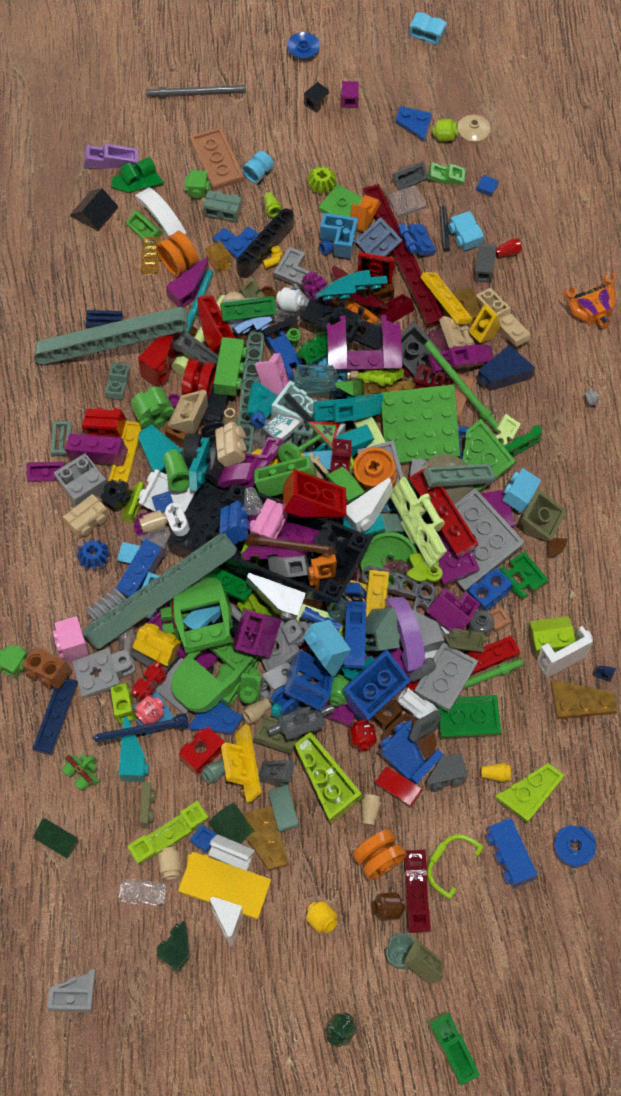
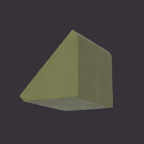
M536 489L521 518L524 533L529 536L552 541L567 510L540 489Z

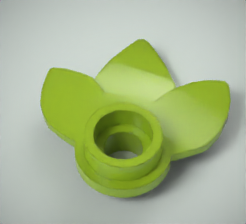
M414 553L409 555L410 562L413 565V568L406 573L409 578L418 582L426 580L431 583L441 579L443 572L439 567V561L433 567H430L422 554Z

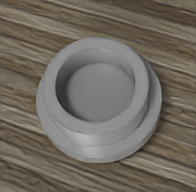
M588 389V392L584 394L589 406H597V401L600 399L596 390Z

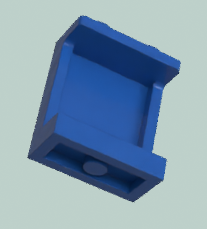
M409 720L405 723L401 721L393 729L395 733L391 737L386 736L381 741L380 745L382 747L378 752L403 777L417 784L444 754L437 749L428 759L423 760L416 743L409 739L412 731L410 725L412 723Z

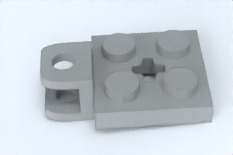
M296 619L288 622L285 620L281 621L271 656H260L267 672L285 662L290 663L299 652L298 645L301 646L306 642L303 638L304 635L302 636V629H305L306 634L309 629L307 622H298ZM276 644H279L278 651H275V649L277 648Z
M110 648L72 661L80 692L84 699L110 690L112 686L121 684V678L127 677L136 671L133 658L129 655L128 651H119L112 654ZM94 670H101L99 677L92 675Z

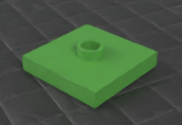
M337 184L318 207V211L350 217L352 204L359 206L363 197Z

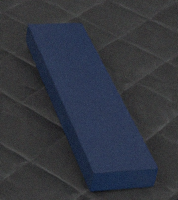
M66 678L59 689L54 688L32 747L33 751L50 756L53 755L78 686L77 680Z

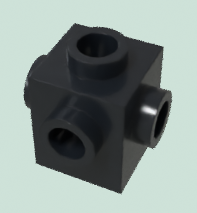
M111 479L104 486L100 499L111 507L121 510L130 501L133 491L128 488L129 484L122 479H119V481Z

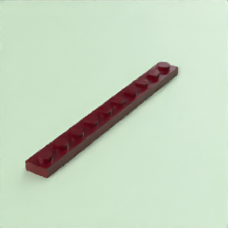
M376 184L363 188L364 195L378 199L381 202L374 215L376 221L381 217L403 240L391 253L427 328L440 324L439 320L443 315L431 290L420 278L422 275L420 267L414 255L405 246V240L399 233V224L380 185Z

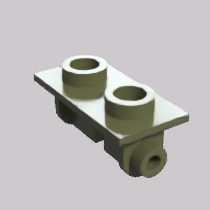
M253 278L247 280L246 286L239 285L245 298L265 297L263 292H259L261 289Z
M454 628L449 631V634H444L449 646L453 649H465L472 652L485 651L482 643L486 641L487 637L483 632L471 631L469 634L468 630Z

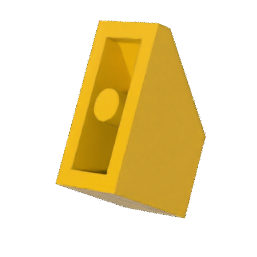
M484 304L468 332L480 343L494 339L501 327L499 315L487 304Z

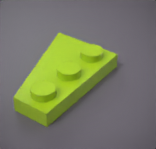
M547 763L529 774L525 779L510 786L504 792L495 795V799L528 823L565 775Z

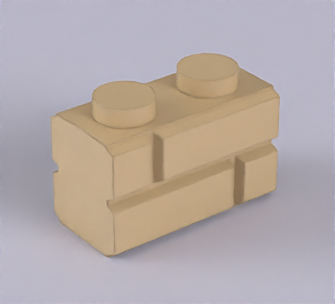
M230 422L224 425L225 427L215 430L218 461L225 467L236 463L239 464L245 460V451L247 450L243 440L245 432L241 426L236 425L234 422Z
M91 494L64 515L63 520L64 524L73 534L80 538L89 535L92 528L97 524H103L107 519L108 513L106 507Z

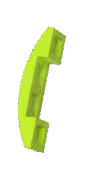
M198 800L180 811L181 814L148 836L143 835L127 846L138 864L162 852V849L172 847L209 819Z

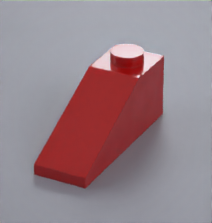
M213 295L200 296L197 298L204 339L210 350L214 353H219L222 337L235 339V336L227 321H222L221 310Z

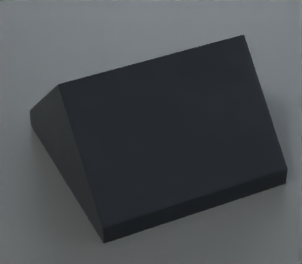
M103 188L90 191L72 211L70 217L99 231L116 212L118 205Z

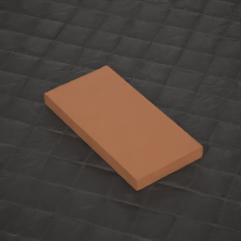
M221 127L189 136L203 171H207L212 191L245 181L244 175Z

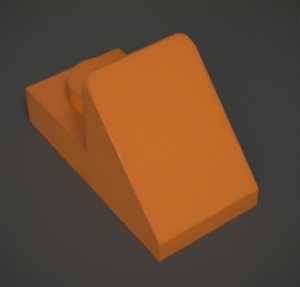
M364 195L359 206L352 204L350 217L358 218V231L365 232L381 204L378 199Z

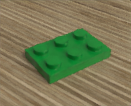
M497 695L458 697L450 712L437 706L438 711L442 713L439 721L441 739L497 736L502 733Z

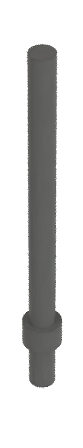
M246 85L169 89L159 87V89H146V96L167 97V95L246 92Z

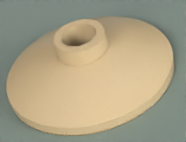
M467 115L458 122V134L469 142L483 141L489 136L491 131L488 120L479 115Z

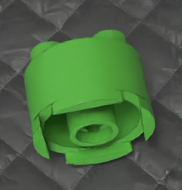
M161 387L147 388L148 392H139L132 399L131 406L141 427L147 428L152 424L155 428L159 429L171 417L174 408Z

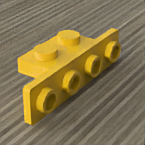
M245 724L235 733L236 745L225 742L221 746L226 781L243 785L246 802L251 803L261 794V786L250 725Z

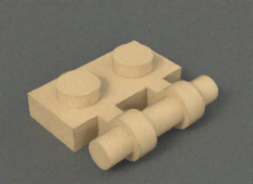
M446 316L439 320L449 348L475 345L473 338L470 337L468 332L470 330L468 325L457 324L453 318Z

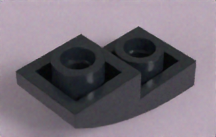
M212 444L206 457L209 464L204 475L214 485H217L225 466L218 461L217 445Z

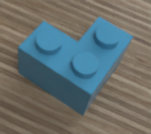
M323 213L320 225V239L334 241V256L351 259L358 231V218Z

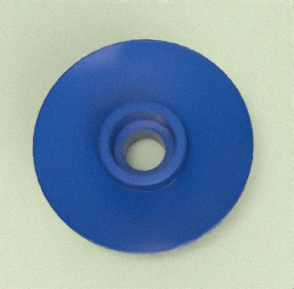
M300 32L289 38L287 49L294 57L306 59L318 53L320 42L315 35Z

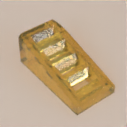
M143 237L140 273L158 274L160 258L157 254L156 244L161 241L159 237ZM145 264H155V266H145Z

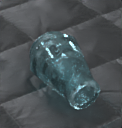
M341 598L339 603H331L327 610L329 616L334 620H342L346 616L347 601Z

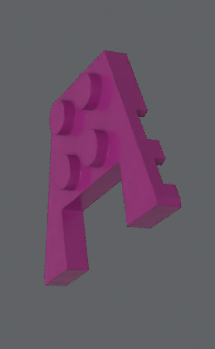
M267 437L260 455L245 453V460L240 463H253L254 468L252 472L254 473L255 469L266 467L270 464L278 453L279 447L284 444V441L280 438ZM254 474L252 479L242 484V486L252 489L255 484ZM232 484L226 486L225 488L230 489Z
M285 521L278 534L282 536L276 539L315 544V535L317 536L320 531ZM251 545L242 552L243 560H250V556H259V559H267L269 556L277 554L278 558L304 556L308 551Z

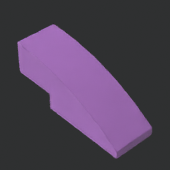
M105 143L103 148L86 145L84 151V167L102 169L121 168L126 163L135 165L138 162V149Z

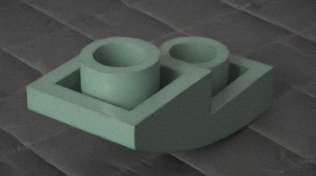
M112 362L108 374L109 381L105 390V398L123 400L130 373V364Z
M288 785L269 790L268 793L279 832L298 827L299 823Z

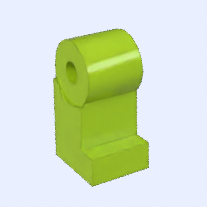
M128 683L112 686L111 695L115 718L120 724H123V717H128L129 721L137 720Z

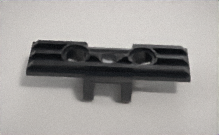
M311 298L300 316V319L321 327V331L325 332L327 331V323H330L332 326L341 321L339 317L345 315L347 342L355 341L374 350H379L382 345V327L362 320L364 308L359 307L358 313L346 309L347 301L340 300L339 308H333ZM357 329H364L366 332L361 335L357 332Z

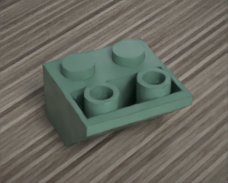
M375 608L370 611L366 617L365 651L400 648V635L397 629L398 616L395 608Z

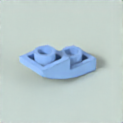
M268 316L249 318L235 324L232 328L235 333L241 332V334L249 331L251 325L254 329H260L261 331L269 326V322L272 319Z

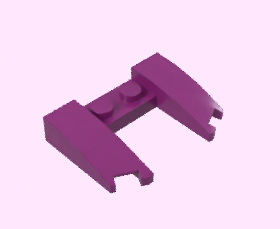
M345 315L339 317L341 321L332 326L330 323H327L328 370L401 369L400 322L394 324L386 320L388 316L381 315L382 350L347 351Z

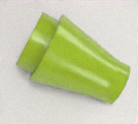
M268 192L264 195L265 210L267 215L274 218L282 210V205L274 197L273 193Z

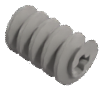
M112 588L111 594L105 593V599L103 597L98 599L99 604L94 601L92 603L93 608L90 606L86 607L87 615L93 623L127 598L121 591Z

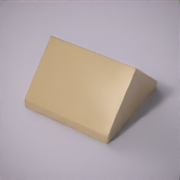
M201 390L182 395L167 426L181 432L195 434L208 407L207 392Z

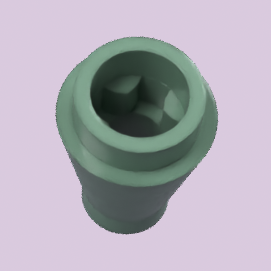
M223 759L204 765L201 774L208 784L215 783L225 774Z

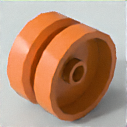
M181 231L171 234L169 240L164 239L156 244L160 260L173 276H180L186 271V268L190 269L199 262L198 254L193 244Z
M377 447L367 448L355 458L353 465L354 475L365 493L387 478L391 479L392 487L394 488L398 479L395 461L388 451Z
M390 829L373 835L353 852L356 862L360 865H365L363 872L368 880L377 879L388 873L407 856L401 845H394L397 838Z

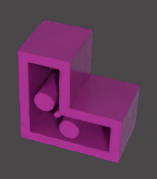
M444 588L431 602L426 611L433 619L443 624L448 631L454 628L464 629L473 618L480 603L466 591L458 598L447 588Z

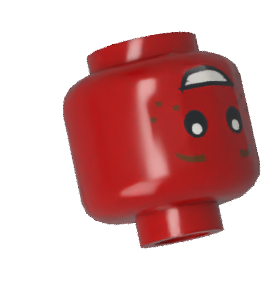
M360 720L354 722L353 726L350 727L351 745L354 748H359V751L371 750V746L377 742L374 725L369 723L368 720Z

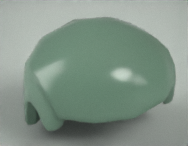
M399 933L390 938L386 949V957L391 966L397 969L409 968L405 965V959L415 942L413 937L409 934Z

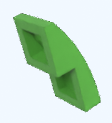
M431 162L428 170V180L445 184H463L465 181V168L451 163L448 167Z
M344 467L326 475L329 482L346 488L347 504L365 493Z

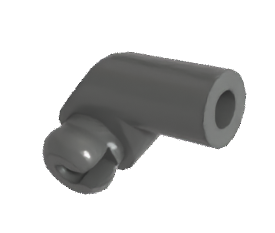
M426 658L423 666L409 673V679L412 682H416L433 672L436 668L434 659Z

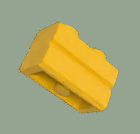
M145 624L139 629L132 648L168 666L175 660L181 641L177 640L176 636L172 633L162 632L155 624Z

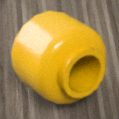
M314 902L308 907L306 921L316 932L329 933L336 927L337 913L327 902Z

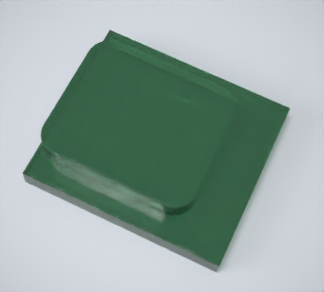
M235 802L225 806L208 822L216 834L239 844L255 832Z

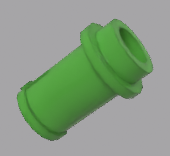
M291 328L286 336L295 350V345L297 348L299 347L301 333L296 328Z

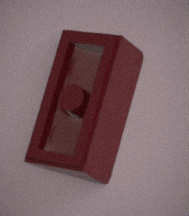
M401 294L385 303L390 307L389 310L375 309L374 313L380 320L381 315L388 316L386 320L393 323L413 312L415 308L412 299Z

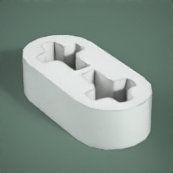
M179 503L169 504L165 510L169 525L176 536H184L190 529L185 512Z

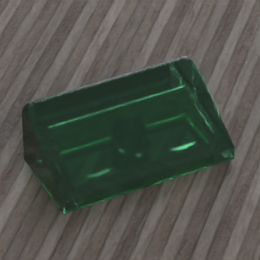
M44 817L33 837L66 859L69 858L79 843L77 837Z

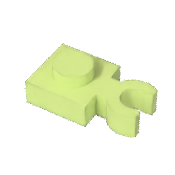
M507 414L502 416L495 429L499 433L496 438L501 441L502 445L507 444V439H513L520 423Z

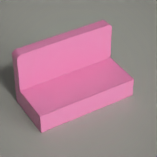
M273 354L269 361L257 362L255 364L260 383L279 395L289 382L281 354Z

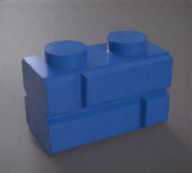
M236 501L230 506L221 509L220 534L225 533L234 545L238 541L241 542L248 538V529H250L248 517L251 516L249 508L240 501Z

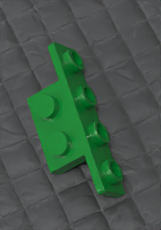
M327 334L322 337L318 335L312 340L303 343L299 351L296 352L299 359L304 358L309 365L326 356Z
M218 567L203 576V578L218 579L227 594L243 602L254 591L246 581Z

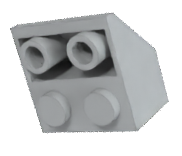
M86 453L54 472L56 479L74 507L91 494L96 498L99 497L107 483L104 476Z

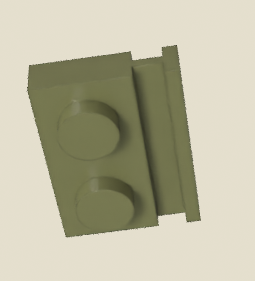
M264 715L253 742L292 754L298 738L287 740L282 732L270 736L267 728L277 725L279 720Z

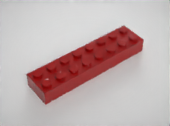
M424 469L409 477L410 482L420 497L424 494L430 495L432 505L440 519H443L445 522L440 530L457 558L478 547L479 544L444 487H429L423 473Z

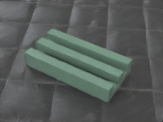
M53 421L51 457H55V455L59 457L66 455V457H69L66 451L63 450L65 426H67V443L69 433H72V421ZM61 426L59 450H56L57 428Z
M294 427V445L298 447V435L301 436V445L306 443V436H309V440L312 439L313 428H309V431H306V428L302 427V430H298V427ZM313 444L308 446V451L305 448L300 452H313Z

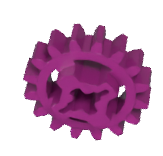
M311 271L302 277L303 280L301 282L304 284L302 287L309 300L312 298L326 305L333 303V300L323 301V298H316V294L327 285L326 280L321 275L318 277L316 272L313 273Z

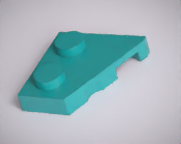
M258 381L252 383L246 414L251 417L255 412H261L267 418L271 413L272 404L278 395Z

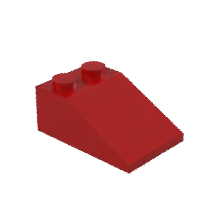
M359 252L357 272L370 270V277L387 276V283L384 285L393 284L396 273L395 259Z
M178 333L158 337L138 357L141 377L154 387H160L162 384H165L170 377L172 364L177 352L173 348V344L178 340Z
M293 469L283 484V511L300 517H345L347 514L346 488Z

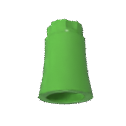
M175 449L169 450L163 456L168 487L173 491H184L189 488V469L181 453Z

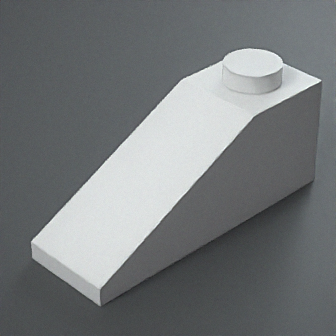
M387 478L346 506L347 514L344 520L352 529L363 532L375 523L393 492L391 479Z

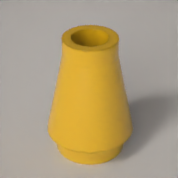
M505 762L482 766V778L504 783L511 781V764H506Z

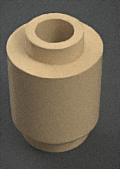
M158 510L143 515V518L139 519L143 534L147 532L150 534L165 529L168 519L165 512L161 513Z
M173 847L162 849V852L158 854L160 874L163 875L164 880L179 878V873L181 872L179 851L174 850Z

